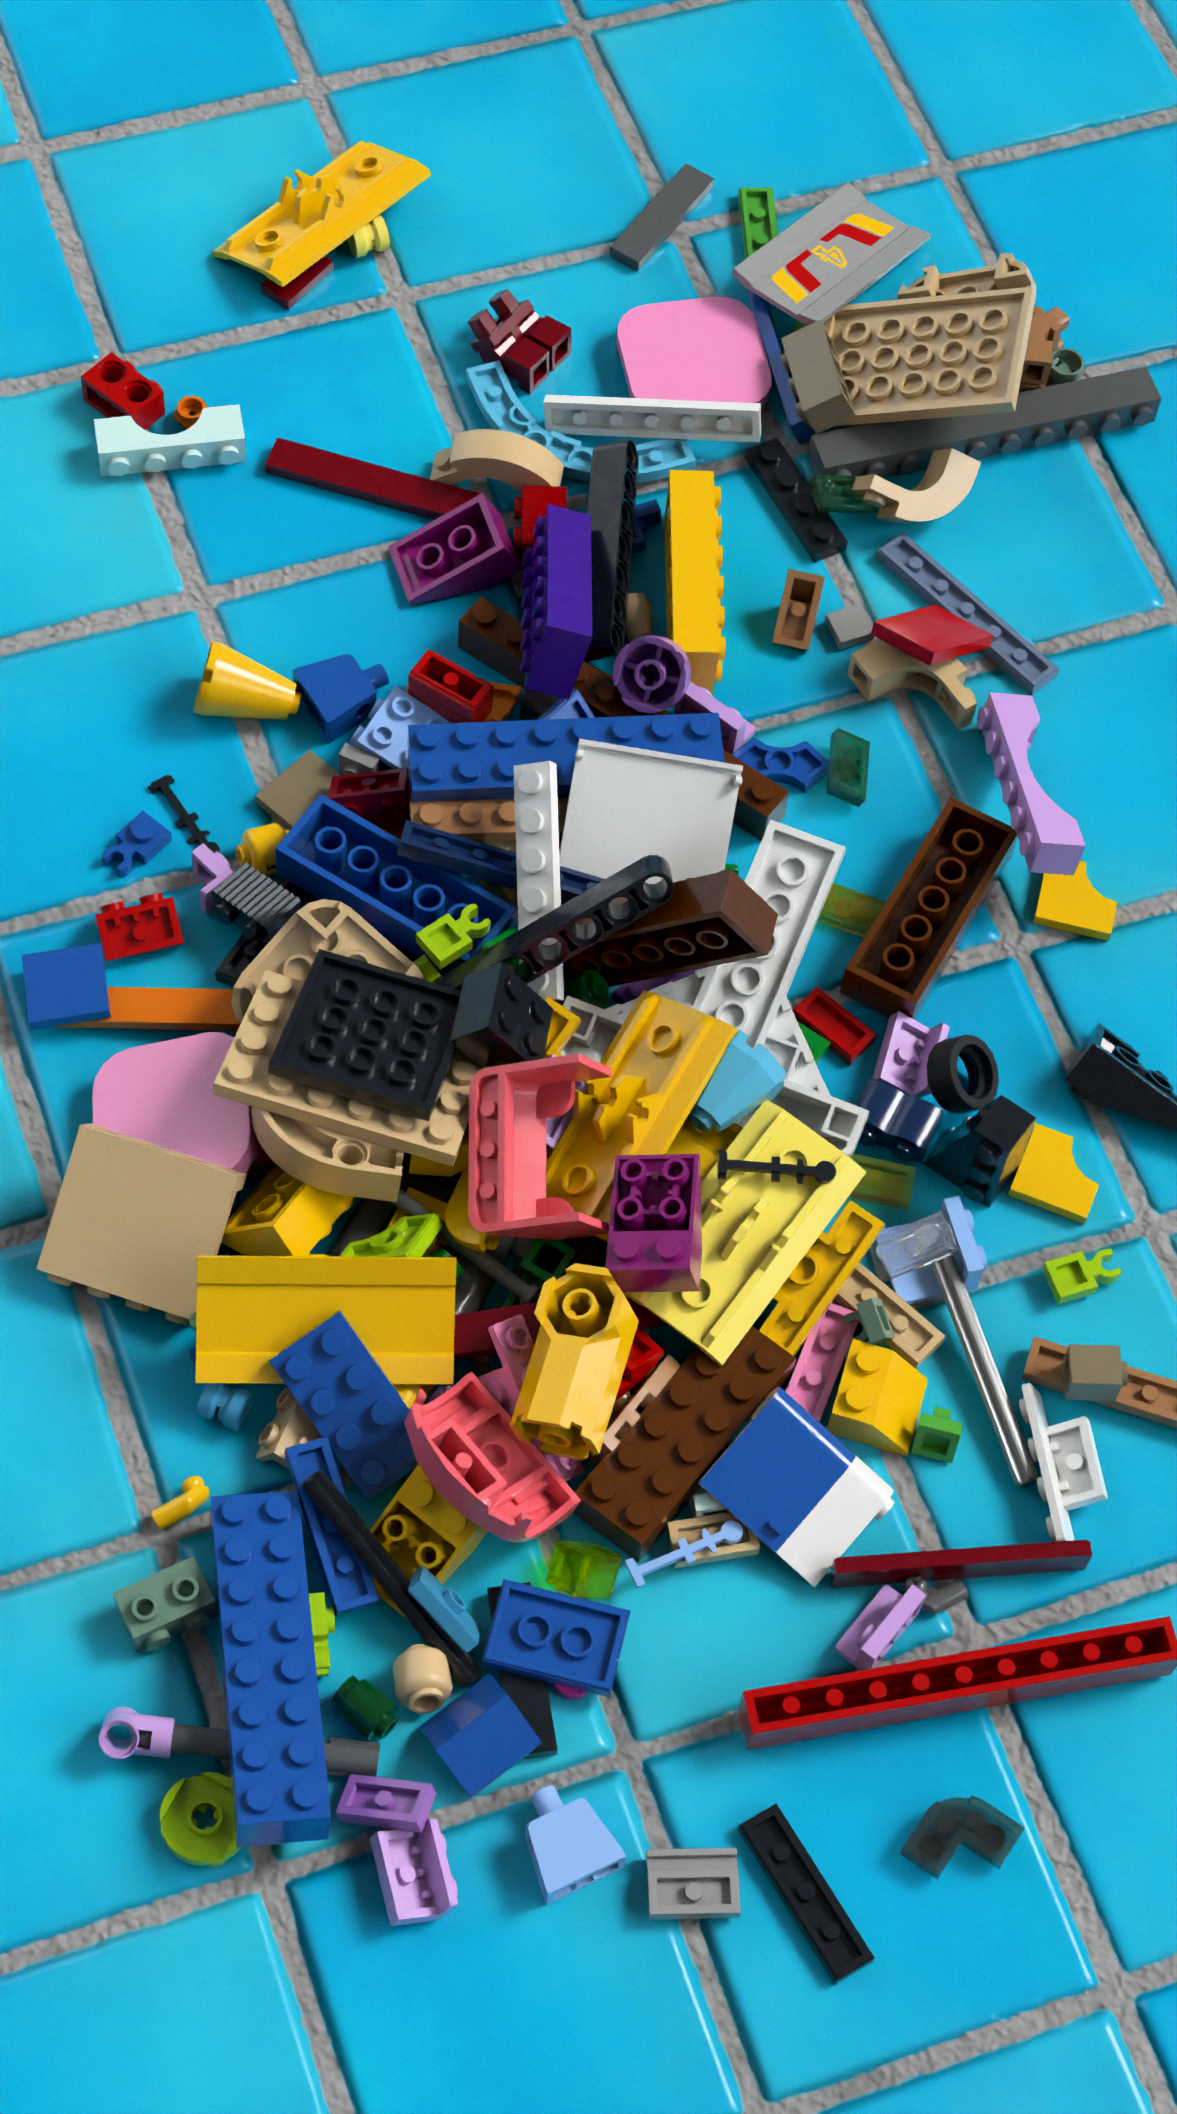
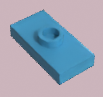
M424 1565L412 1573L408 1592L463 1652L468 1653L479 1644L481 1627L465 1610L466 1605L461 1596L452 1588L446 1590Z

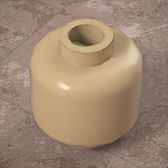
M425 1644L412 1645L393 1662L392 1676L395 1695L399 1703L415 1713H430L438 1710L450 1697L453 1685L449 1663L445 1654L439 1649Z

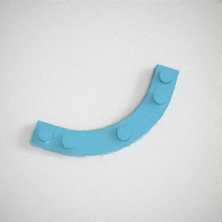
M500 360L466 369V380L485 420L493 430L515 433L541 444L564 464L563 476L590 482L593 449L581 446L582 441L567 437L554 430L549 433L536 423V418L517 398ZM664 438L635 445L639 457L637 483L669 477L670 470H695L696 459L686 439Z

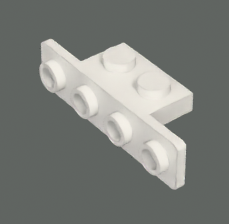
M1031 1383L1021 1385L1024 1398L1019 1400V1407L1025 1423H1030L1033 1437L1028 1438V1446L1034 1462H1039L1042 1477L1037 1478V1486L1042 1500L1048 1502L1051 1513L1050 1517H1046L1048 1533L1053 1542L1073 1541L1075 1539L1068 1511L1108 1500L1091 1424L1088 1418L1083 1416L1048 1427L1041 1394Z

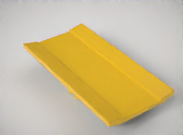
M360 140L313 176L295 169L293 173L298 180L295 189L292 188V179L284 177L278 202L213 250V256L215 258L233 260L264 274L268 279L284 287L431 176L430 169L417 160L374 143Z
M643 990L600 1061V1064L612 1069V1077L583 1081L588 1084V1089L584 1096L583 1092L575 1089L573 1118L555 1149L550 1152L546 1151V1198L559 1197L571 1203L575 1212H580L609 1223L616 1155L666 1154L714 1073L728 1043L738 1030L713 1016L656 993ZM608 1234L593 1235L608 1243Z
M197 1255L195 1383L285 1384L269 1360L341 1310L392 1384H454L457 1259L453 1257Z

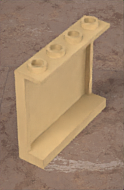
M82 1124L79 1126L36 1269L48 1273L47 1279L54 1283L71 1286L73 1281L86 1285V1292L91 1295L110 1299L111 1294L125 1298V1305L130 1308L149 1312L150 1307L166 1312L165 1319L188 1325L191 1315L196 1312L197 1255L218 1254L236 1192L243 1190L247 1174L95 1124Z

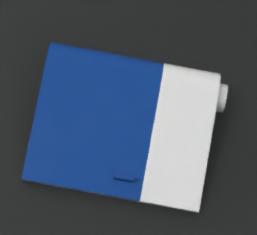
M778 1386L761 1402L751 1416L752 1421L713 1464L698 1484L812 1587H815L830 1570L834 1559L841 1557L873 1518L880 1520L891 1509L895 1502L890 1498L894 1489Z

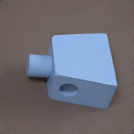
M553 1785L540 1789L530 1797L539 1818L526 1825L525 1837L546 1906L623 1869L626 1859L623 1849L584 1798H579L563 1805Z

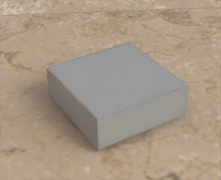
M860 604L826 614L825 623L839 650L874 639L873 634H871L872 626Z

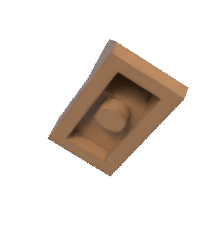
M788 569L772 642L809 650L825 580L824 576Z

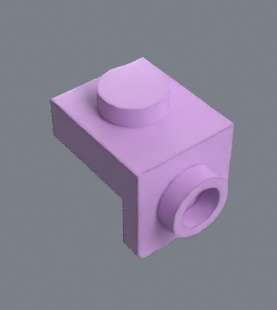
M202 843L191 852L193 873L206 884L200 890L201 910L209 914L215 906L211 891L231 875L233 871L221 853H213Z

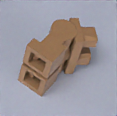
M1039 306L1034 307L1019 392L1046 387L1052 366V352L1063 348L1064 343L1060 335L1062 331L1068 328L1070 318L1056 306L1047 312Z

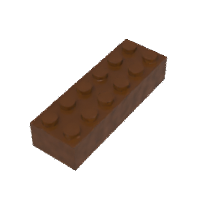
M950 797L845 968L840 993L887 1017L900 1011L915 1020L1010 860L1018 838L1016 830Z
M732 869L673 882L674 893L665 904L564 962L563 980L586 970H594L606 980L608 987L765 956L769 954L778 913ZM617 897L613 899L610 903L622 904L628 899L624 897ZM581 918L578 919L575 923L579 925H586L590 923L592 919Z
M753 1326L722 1367L697 1346L657 1397L642 1411L641 1417L634 1426L620 1437V1443L614 1451L604 1456L574 1493L580 1498L581 1502L573 1514L639 1563L665 1532L667 1522L675 1520L701 1487L698 1484L701 1478L752 1421L751 1416L761 1402L775 1388L780 1386L783 1389L792 1377L796 1357Z

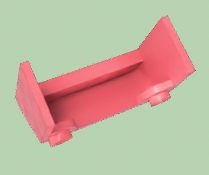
M578 1053L486 1067L479 1070L473 1076L469 1086L468 1217L473 1228L489 1235L549 1240L609 1233V1223L580 1212H575L571 1203L559 1197L546 1198V1119L563 1116L571 1109L575 1101V1082L612 1077L611 1068Z

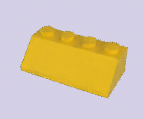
M276 1164L227 1221L221 1243L245 1256L311 1255L310 1251L318 1241L325 1238L332 1231L331 1225L335 1220L351 1208L354 1196L330 1193L307 1185L292 1177Z

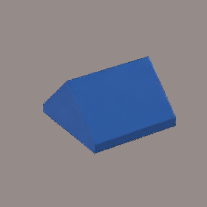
M490 1673L419 1727L470 1798L474 1797L542 1744L509 1695Z

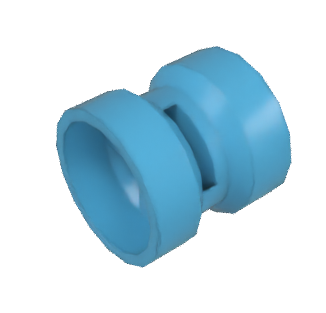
M207 1383L199 1399L196 1413L208 1420L217 1418L222 1421L225 1427L238 1431L250 1410L254 1396L253 1392L242 1387L237 1389L230 1388L227 1383Z

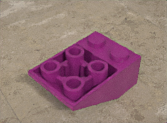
M616 1155L605 1268L609 1270L622 1292L699 1291L702 1261L700 1155Z

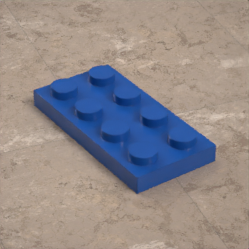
M341 1310L269 1360L321 1436L328 1438L331 1450L367 1501H370L407 1475L419 1464L415 1458L404 1425V1420L410 1408Z

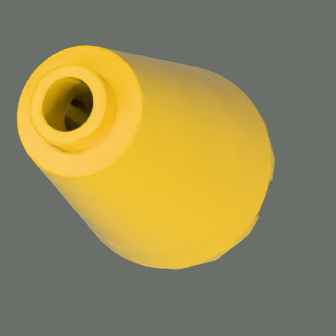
M212 641L193 713L200 714V716L287 720L289 713L296 715L302 693L295 691L297 683L221 642Z

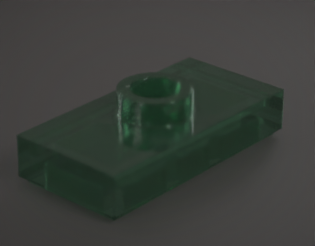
M837 728L831 734L827 794L857 807L866 800L870 751L869 741L840 728Z

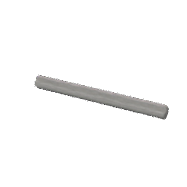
M948 1252L942 1253L931 1259V1266L1013 1481L1019 1486L1028 1485L1037 1480V1471L955 1258Z

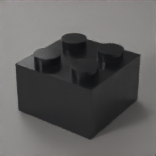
M501 962L464 977L450 1041L481 1069L543 1059L553 1008Z

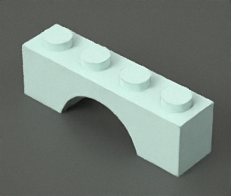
M239 404L203 408L199 419L193 426L185 431L171 435L148 432L137 425L131 416L94 419L101 477L246 462L245 435Z

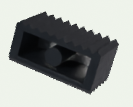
M247 862L242 864L211 891L215 905L213 910L216 916L226 925L234 923L240 927L245 937L253 944L261 942L266 946L294 913L302 908L301 900L298 896L295 897L292 892L289 893L287 889H283L281 885L272 881L270 877L267 878L264 873L261 874L259 870H255Z

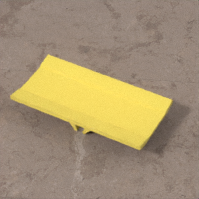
M769 1100L760 1105L727 1148V1159L771 1163L773 1156L780 1157V1164L796 1165L797 1160L802 1159L805 1166H816L821 1161H828L836 1168V1176L832 1182L821 1184L814 1177L804 1176L802 1184H797L795 1175L780 1174V1182H771V1174L731 1170H727L725 1180L717 1179L716 1163L701 1182L702 1261L699 1291L623 1292L624 1295L647 1308L698 1346L700 1350L721 1367L866 1174V1171L849 1156L786 1110Z

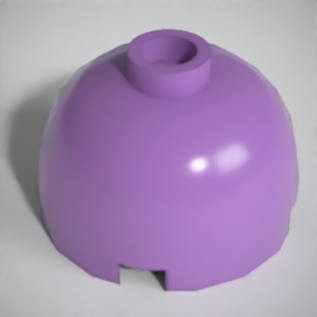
M648 635L634 639L620 650L614 661L612 678L614 685L618 687L620 694L623 696L621 699L626 705L639 712L657 713L671 708L683 698L690 685L692 669L688 655L678 643L667 637Z

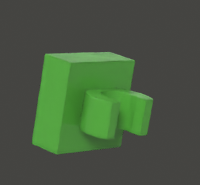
M936 1406L933 1416L921 1413L911 1453L952 1463L961 1436L963 1423L950 1420L951 1410Z

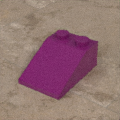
M483 493L388 546L407 600L411 605L490 588L523 570L501 514Z

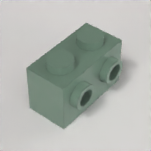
M194 1556L112 1593L115 1608L136 1653L147 1649V1651L160 1649L171 1641V1637L186 1630L188 1632L199 1631L208 1626L212 1618L217 1616L215 1599Z

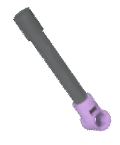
M117 1707L111 1710L105 1716L99 1734V1745L102 1751L115 1759L126 1758L130 1755L170 1759L171 1753L229 1760L226 1729L175 1724V1718L138 1714L134 1709L128 1707ZM115 1725H123L130 1729L133 1736L127 1740H118L111 1735L109 1729ZM330 1737V1741H324L327 1775L349 1777L350 1774L376 1777L380 1743Z

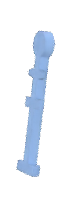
M733 1520L726 1521L722 1525L721 1531L713 1535L704 1528L701 1530L703 1539L688 1545L684 1537L677 1540L680 1549L640 1566H637L634 1559L630 1558L625 1560L626 1568L635 1586L639 1588L645 1585L642 1577L684 1558L687 1564H691L696 1561L694 1554L705 1549H709L714 1554L717 1552L716 1545L719 1543H738L743 1535L741 1524Z

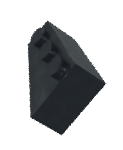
M1001 1095L982 1107L975 1116H969L958 1127L949 1129L923 1164L959 1187L964 1195L972 1201L981 1202L990 1208L1016 1174L1036 1117Z

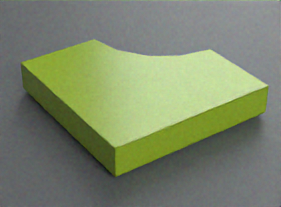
M432 1213L401 1217L393 1226L377 1235L364 1240L350 1242L340 1257H422L443 1227L439 1214Z

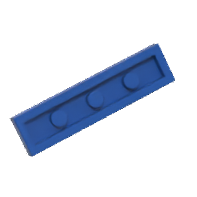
M324 1437L287 1447L284 1455L295 1490L299 1493V1503L335 1616L376 1605L379 1602V1597L370 1571L303 1488V1483L308 1477L322 1470L347 1500L328 1438Z

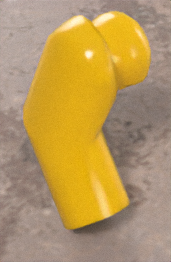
M195 1475L185 1479L181 1485V1489L184 1492L182 1495L152 1510L153 1519L161 1530L186 1518L208 1500L209 1487L204 1486L202 1477Z

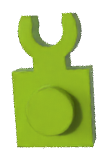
M470 904L462 910L461 917L456 921L447 913L417 932L416 943L441 970L472 950L473 940L471 938L485 936L490 931L491 921L486 918L480 923L471 922L470 920L478 915V906Z
M1112 1249L1098 1251L1094 1258L1089 1261L1086 1260L1083 1251L1044 1262L1042 1271L1057 1304L1095 1294L1098 1288L1096 1281L1102 1284L1116 1282L1121 1275V1269L1106 1270L1101 1265V1263L1111 1260L1113 1255Z
M324 1592L309 1593L317 1677L329 1676L331 1664L327 1638L328 1634L335 1633L333 1607H326Z

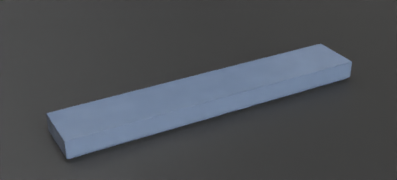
M904 532L877 550L875 558L929 606L935 604L994 635L991 646L980 651L1028 694L1034 695L1057 677L1059 668Z

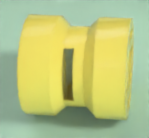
M378 215L347 239L349 249L354 258L366 256L368 251L372 250L377 252L389 250V233L381 215Z

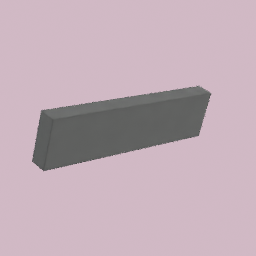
M686 163L610 246L609 255L639 270L714 187V178Z

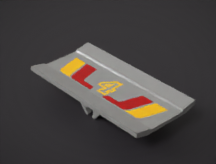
M848 182L735 266L732 275L744 287L799 322L810 325L820 320L823 324L930 240L932 233L914 226L910 227L866 200L865 196Z

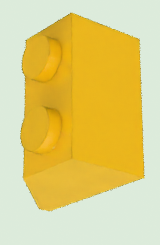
M852 1339L827 1430L833 1435L907 1457L928 1379L895 1351Z

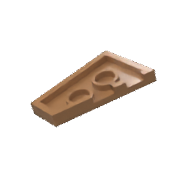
M668 1354L660 1359L631 1392L628 1391L615 1401L600 1453L593 1456L591 1451H589L588 1458L585 1459L590 1465L614 1451L620 1443L618 1439L628 1429L632 1428L641 1417L637 1411L641 1407L643 1409L647 1407L680 1368L681 1365Z

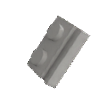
M737 1848L647 1849L648 1920L739 1918L741 1909Z

